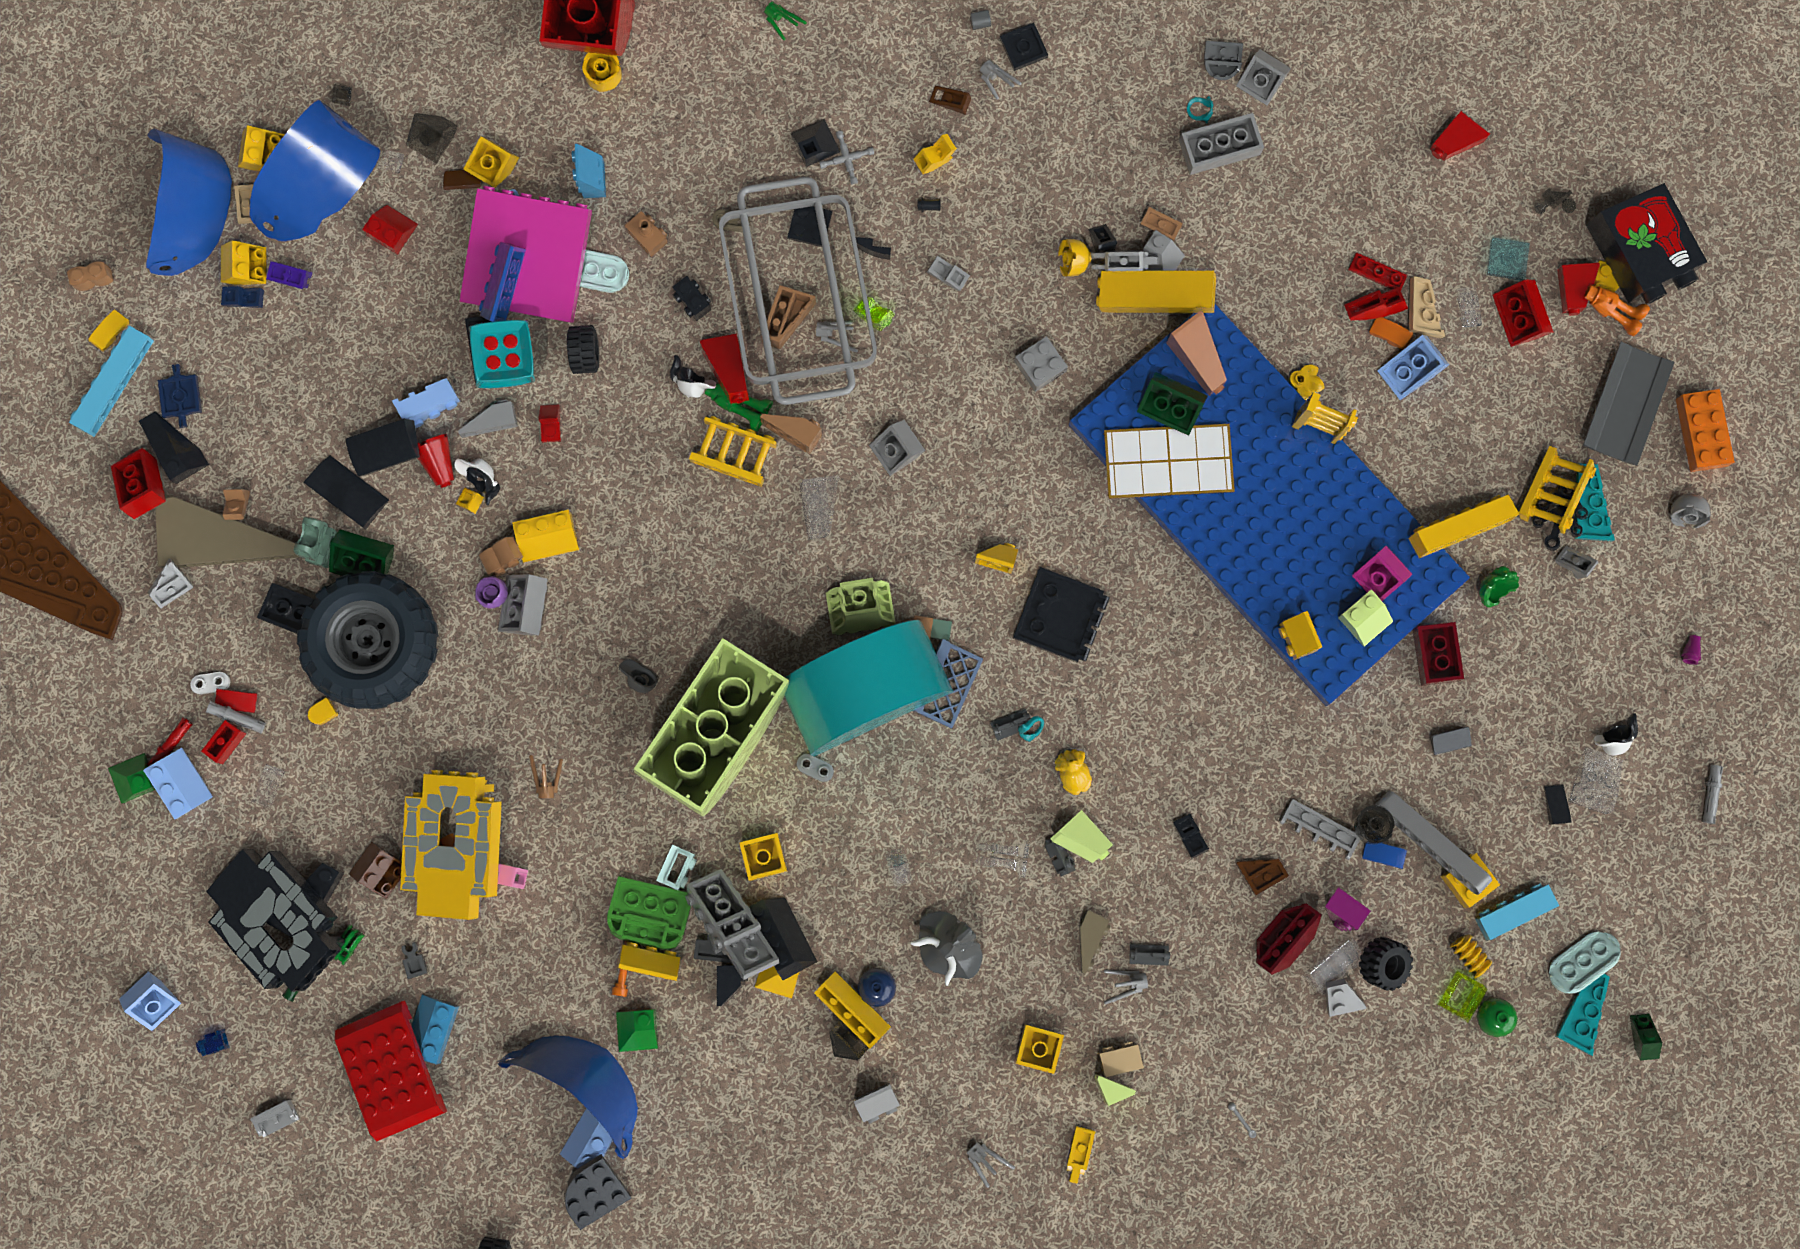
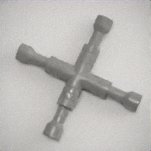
M843 131L836 132V137L840 142L842 156L832 158L833 160L820 161V167L823 169L832 164L845 163L846 170L850 175L851 185L857 184L858 180L853 172L852 160L859 159L864 155H873V147L865 151L849 153L847 144L843 139Z

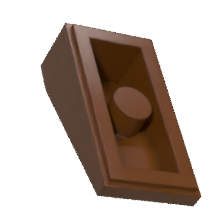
M935 85L929 102L966 115L971 96L967 92ZM938 90L944 92L941 101L935 99Z

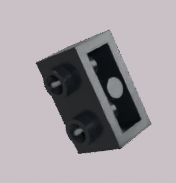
M686 276L672 286L674 292L672 295L678 303L682 302L685 306L684 311L690 318L693 316L698 321L711 311V300L705 293L703 295L698 290L700 287L694 279L690 280Z

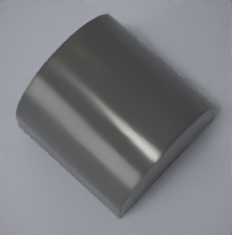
M989 10L971 13L970 22L972 30L991 27Z

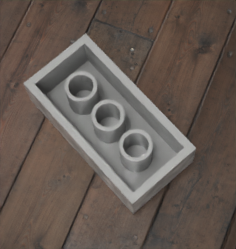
M1253 113L1181 133L1179 139L1190 175L1259 156L1264 149Z

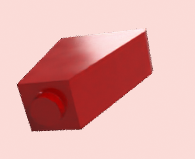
M1460 111L1433 143L1430 150L1435 158L1445 161L1484 143L1490 133Z
M1600 262L1562 265L1557 270L1562 313L1575 316L1579 315L1586 308L1588 300L1584 298V294L1589 285H1594Z

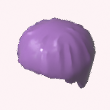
M484 577L476 585L475 599L485 608L500 607L508 597L506 583L498 577Z

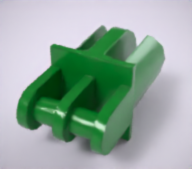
M350 924L341 935L345 943L341 947V951L334 958L336 961H341L343 966L354 954L353 951L365 936L363 933L358 935L359 931L356 928L350 933L353 928ZM344 951L348 953L346 957L342 955Z

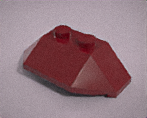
M1307 903L1281 910L1257 939L1256 963L1271 975L1289 968L1315 938L1322 914Z

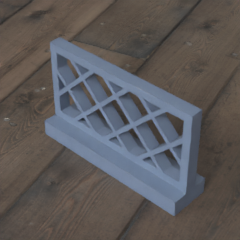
M942 639L935 652L942 667L949 666L952 677H949L948 680H954L957 688L954 692L958 691L961 698L960 702L952 705L949 696L945 695L949 707L939 710L935 700L933 703L936 712L929 714L923 711L924 706L913 710V712L952 729L983 658ZM950 649L958 652L959 660L950 663L948 658ZM968 658L977 660L975 668L967 671L964 660ZM961 661L965 672L955 675L951 665ZM966 674L968 684L960 688L956 677ZM950 709L953 715L951 722L944 721L940 712Z

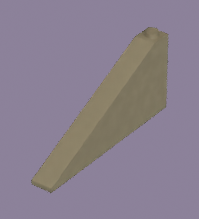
M165 495L166 502L155 507L158 567L162 569L170 558L178 568L300 558L294 553L295 543L236 520H224L220 514L175 498L173 495Z

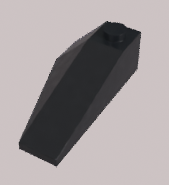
M156 411L139 420L162 468L173 483L178 484L209 465L200 448Z

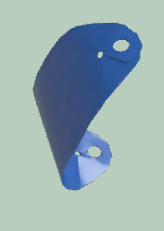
M317 100L301 114L286 132L259 172L253 184L250 198V218L265 236L278 241L300 239L315 233L322 220L340 211L365 182L379 159L380 149L321 100ZM274 216H278L279 219L275 220ZM267 222L271 224L273 227V231L267 230L264 227L263 223Z
M154 128L147 135L153 141L162 144L163 162L146 268L152 274L174 276L206 260L218 244L228 214L232 179L224 158L215 150ZM162 266H170V267H171V268L168 269V270H160V269H159V268L162 267Z

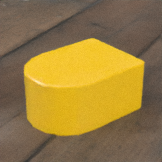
M324 698L316 703L308 711V719L317 725L325 724L338 716V712L328 698Z

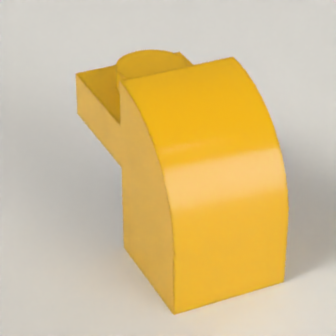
M948 134L941 135L933 146L923 148L913 160L921 173L926 174L949 162L953 158L951 155L957 148Z

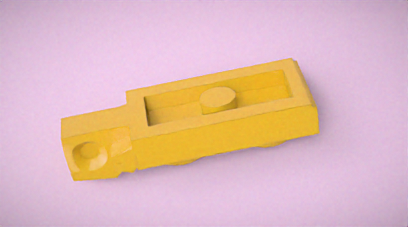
M1075 1127L1067 1161V1171H1071L1069 1182L1077 1184L1079 1175H1084L1085 1170H1087L1095 1136L1094 1130Z

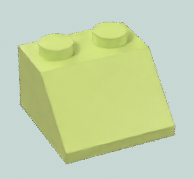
M1372 589L1338 617L1363 646H1366L1393 622L1385 604Z

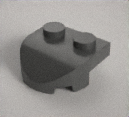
M1205 41L1204 66L1208 74L1217 80H1229L1234 77L1242 66L1243 43Z

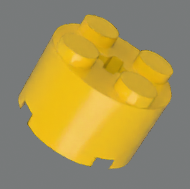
M587 53L585 55L582 70L588 85L599 92L614 89L622 78V70L617 56Z

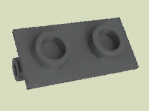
M1026 709L990 724L997 741L1019 733L1018 727L1028 722L1031 718Z
M1051 839L1045 841V848L1050 858L1054 856L1058 858L1052 861L1057 874H1060L1062 877L1076 870L1074 867L1075 862L1069 856L1067 849L1052 842Z
M1130 944L1129 964L1169 965V946Z

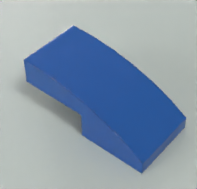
M1366 840L1362 859L1403 869L1407 850Z

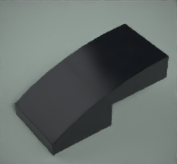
M855 237L857 248L877 258L890 260L891 248L873 246L872 238Z
M1191 814L1173 822L1191 859L1209 851Z

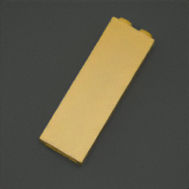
M1101 271V277H1098L1097 285L1100 288V295L1096 297V305L1101 312L1198 313L1202 311L1203 313H1214L1216 274L1214 271Z

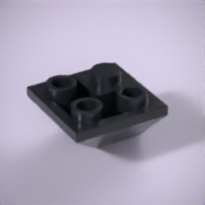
M825 119L791 133L792 139L806 167L840 153Z

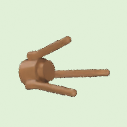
M530 755L529 759L538 798H554V793H558L557 786L563 759L559 760L552 786V782L547 783L545 764H542V783H539L533 756Z

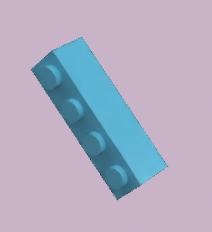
M1536 884L1530 887V892L1526 894L1524 891L1513 896L1514 900L1510 902L1504 900L1496 904V909L1492 911L1486 909L1478 913L1480 917L1475 920L1485 940H1492L1558 907L1559 904L1549 884Z

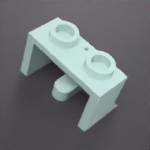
M672 845L656 881L679 891L681 887L685 888L689 879L686 877L688 870H693L697 861L694 859L695 854ZM680 853L687 856V859L676 883H673L667 879Z

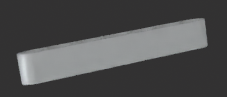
M1389 790L1375 804L1380 813L1471 892L1479 895L1492 882L1491 876L1397 794Z

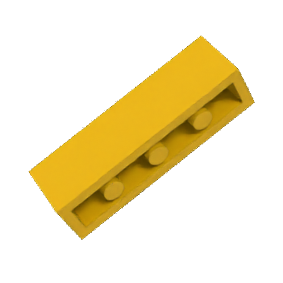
M836 972L814 992L869 1049L891 1028Z

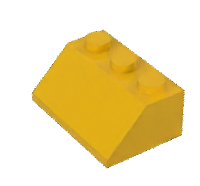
M569 510L512 522L516 542L523 556V563L579 550L572 514Z
M627 942L626 945H621L616 968L677 981L680 957H676V952L665 950V954L658 953V948L646 946V949H640L638 944Z

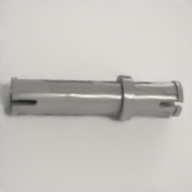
M210 701L206 713L222 718V721L227 720L262 734L266 722L231 709L232 707L230 706L225 707Z
M1710 765L1709 780L1706 782L1708 787L1703 823L1715 824L1720 788L1723 785L1721 784L1722 766Z

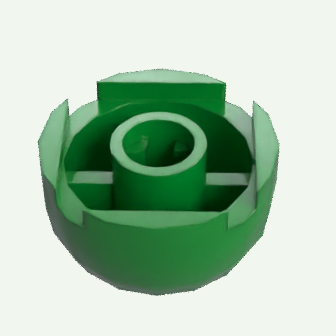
M1491 998L1484 1001L1477 1012L1478 1024L1481 1030L1489 1036L1504 1037L1510 1034L1517 1025V1011L1512 1004L1501 998Z

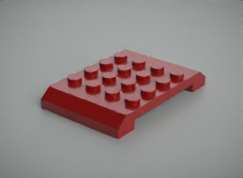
M401 1001L335 1030L336 1046L369 1134L376 1142L447 1112L441 1093H436L409 1022L412 1017L406 1001Z

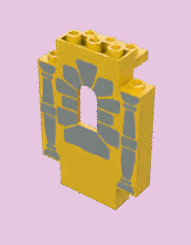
M431 770L430 774H423V791L413 792V796H405L400 890L417 892L416 915L463 920L477 919L479 915V897L497 896L502 801H494V797H484L485 792H494V784H488L485 777L478 776L477 772H466V775H460V771H449L448 774H443V770ZM446 807L452 808L456 814L455 847L439 846L441 812Z

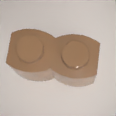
M93 262L86 267L78 266L67 271L69 284L78 291H86L94 286H106L114 281L111 268L104 262Z
M514 537L501 539L479 555L488 576L495 575V577L505 574L507 568L517 566L519 560L523 558Z

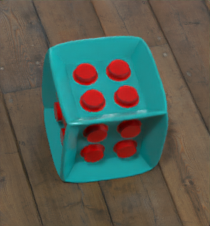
M527 320L495 321L469 326L476 388L512 387L535 382L531 337Z

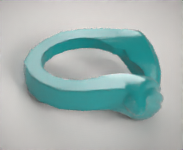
M1210 96L1207 98L1195 97L1191 99L1187 105L1188 116L1196 121H1205L1207 124L1213 114V101L1210 99ZM1200 102L1204 106L1210 107V111L1201 116H1194L1190 111V107L1193 103Z
M1034 716L1028 722L1018 727L1020 737L1031 742L1042 732L1044 720L1040 716ZM1040 721V726L1035 733L1030 735L1023 734L1035 722Z

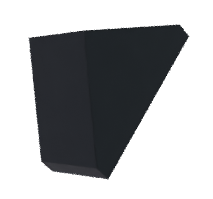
M1106 224L1088 229L1095 252L1115 251L1117 240Z

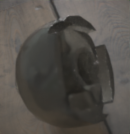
M1371 805L1365 807L1357 814L1354 820V830L1361 841L1366 844L1377 845L1386 842L1392 837L1395 822L1387 809L1378 807V805Z

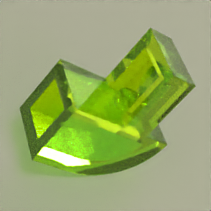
M867 297L872 326L881 332L891 324L895 313L891 309L882 308L873 298ZM862 299L853 311L867 322Z

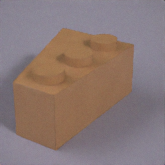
M779 286L767 319L771 347L782 348L816 305V296L785 286Z

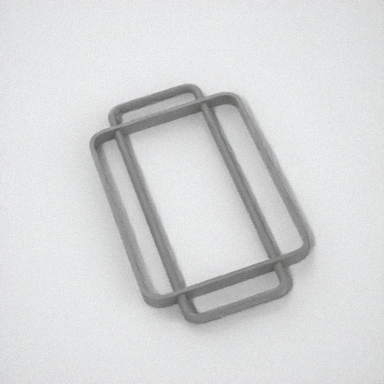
M798 177L743 187L737 195L739 210L728 212L721 217L719 231L747 379L756 385L771 384L774 399L782 405L849 394L855 387L854 369L870 366L876 359L877 346L848 202L839 195L820 197L817 182L810 177ZM808 184L812 190L813 198L746 209L744 197L748 193ZM838 203L846 211L873 351L872 355L863 361L852 362L822 208L823 204ZM815 206L844 364L777 375L748 217ZM732 219H741L768 367V377H755L748 369L723 231L725 223ZM846 371L848 384L844 388L791 397H782L780 394L778 382Z

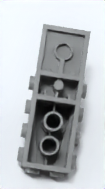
M722 869L687 884L686 901L690 907L693 906L697 919L703 921L714 953L717 954L722 951L724 955L727 954L743 980L779 964V958L760 931L761 926L758 920L753 917L748 905H745L740 893L735 890L730 878L725 875Z

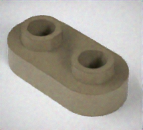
M720 209L713 214V224L717 229H719V219L732 210ZM741 219L729 220L725 223L723 230L743 232L742 225L737 224Z

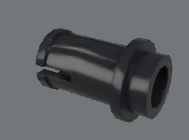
M921 197L917 202L918 211H940L941 201L940 199H924Z

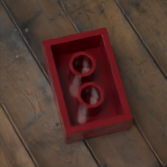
M1456 622L1417 626L1412 630L1421 686L1459 682L1465 679Z

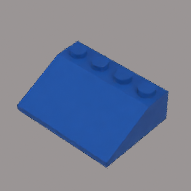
M500 242V245L496 246L494 252L496 256L495 263L491 264L489 274H491L490 281L486 283L484 288L486 296L479 306L480 316L492 322L507 320L526 249L505 242Z

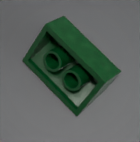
M1155 372L1137 412L1189 436L1208 395Z
M340 529L331 540L329 572L341 576L358 574L362 571H376L388 575L393 560L394 545Z

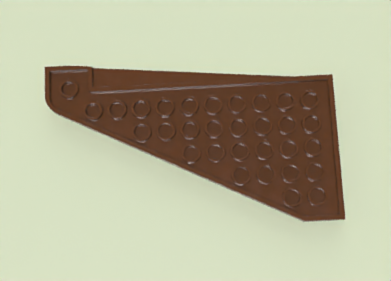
M0 479V592L92 634L113 640L122 617V607L119 601Z

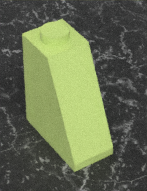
M1082 810L1050 838L1052 842L1092 863L1098 858L1102 861L1110 854L1108 849L1113 845Z

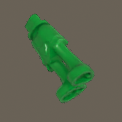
M716 384L714 389H706L705 395L711 397V400L715 401L719 407L747 419L751 430L756 432L762 426L761 414H768L773 406V401L769 399L758 400L750 396L748 401L731 404L720 384ZM746 404L756 409L759 413L746 409L742 405Z

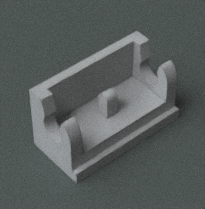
M287 1100L250 1120L258 1135L265 1137L300 1118L292 1101Z

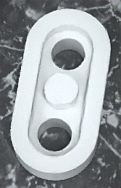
M223 672L197 675L191 680L190 686L193 692L200 695L215 693L216 688L228 689L230 677ZM221 678L222 683L218 685L217 679ZM202 681V687L198 688V682Z

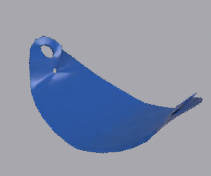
M555 1035L539 1038L523 1049L512 1051L497 1061L500 1067L508 1068L511 1065L525 1068L568 1090L605 1128L616 1145L615 1152L622 1159L628 1156L632 1147V1132L638 1112L636 1095L623 1068L607 1049L583 1039ZM622 1138L624 1139L626 1146L625 1151L621 1147Z

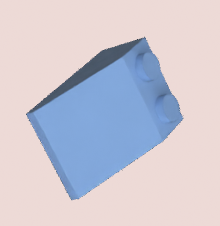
M1422 335L1377 371L1399 400H1402L1449 366V363L1428 336Z

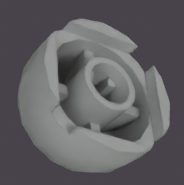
M1695 493L1682 495L1672 504L1671 521L1676 526L1685 527L1683 523L1695 525L1694 528L1705 526L1710 522V505L1704 497Z

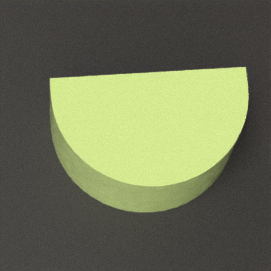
M722 638L635 766L634 773L694 812L705 816L729 788L762 738L785 696L789 680Z

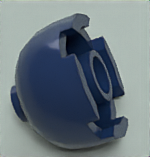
M869 969L859 979L857 986L858 994L864 1002L872 1007L885 1006L895 996V979L885 969Z

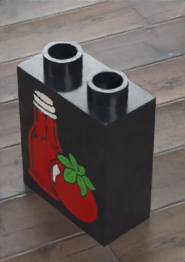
M1665 183L1601 211L1586 225L1605 262L1610 266L1612 275L1628 303L1642 297L1645 304L1648 305L1667 295L1664 287L1674 283L1677 290L1693 284L1699 280L1695 271L1707 263L1703 252Z

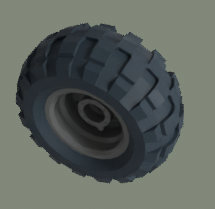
M376 571L346 574L336 578V581L331 585L322 587L315 594L316 598L310 606H306L301 616V628L297 631V645L300 651L298 658L302 669L310 678L313 686L331 700L356 709L374 710L386 708L392 703L401 702L409 697L411 692L417 686H421L429 676L428 671L432 663H435L438 652L436 647L437 637H439L437 623L434 621L432 610L426 600L403 580L390 574L386 575ZM365 619L366 624L360 626V620ZM380 623L385 624L384 629H380ZM351 633V640L348 641L346 636ZM369 638L372 639V645H369L367 641ZM390 641L391 646L388 648L384 647V643ZM358 652V658L353 659L352 654ZM374 655L378 657L377 662H372Z

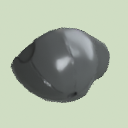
M631 659L623 661L618 667L627 676L629 687L639 693H648L657 684V677L651 670ZM642 674L648 676V678H649V682H648V683H647L646 679L641 676Z

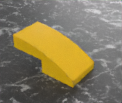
M114 309L98 325L88 341L104 352L114 343L116 336L127 327L129 320Z

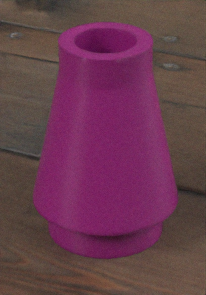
M1689 636L1681 655L1684 663L1697 665L1701 660L1700 636Z

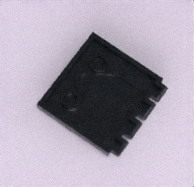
M1040 567L1013 639L1076 663L1079 660L1086 662L1091 649L1084 645L1092 646L1097 631L1091 629V626L1099 628L1104 613L1097 610L1098 608L1106 610L1110 597L1103 595V590Z

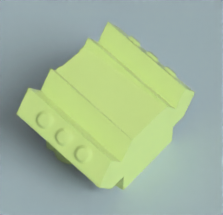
M873 578L842 582L840 587L832 588L826 592L832 634L842 635L845 632L855 633L864 630H875L881 626L887 628L896 623L888 582L882 580L873 581Z

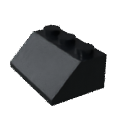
M734 965L717 966V1006L725 1005L744 986V982L748 981V978L742 979Z

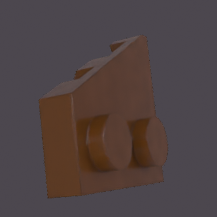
M1279 859L1240 861L1235 863L1255 896L1289 876Z

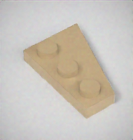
M1415 276L1410 278L1409 332L1443 338L1445 333L1440 327L1439 321L1441 318L1440 314L1436 312L1434 305L1436 299L1429 279Z

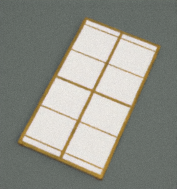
M1230 424L1194 425L1189 436L1171 427L1104 430L1108 499L1235 492Z

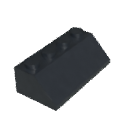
M786 898L762 899L749 906L751 914L758 920L761 926V933L779 958V964L774 965L782 980L818 962Z

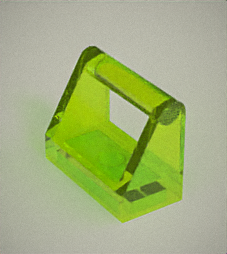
M1457 971L1437 1005L1469 1023L1486 994L1487 988L1483 984ZM1461 979L1474 987L1460 1011H1457L1448 1006L1447 1003Z

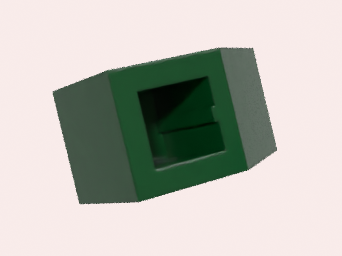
M1650 1014L1630 1015L1634 1049L1639 1060L1659 1059L1663 1042Z

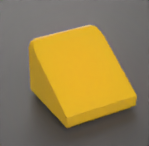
M464 487L456 505L476 514L484 497Z

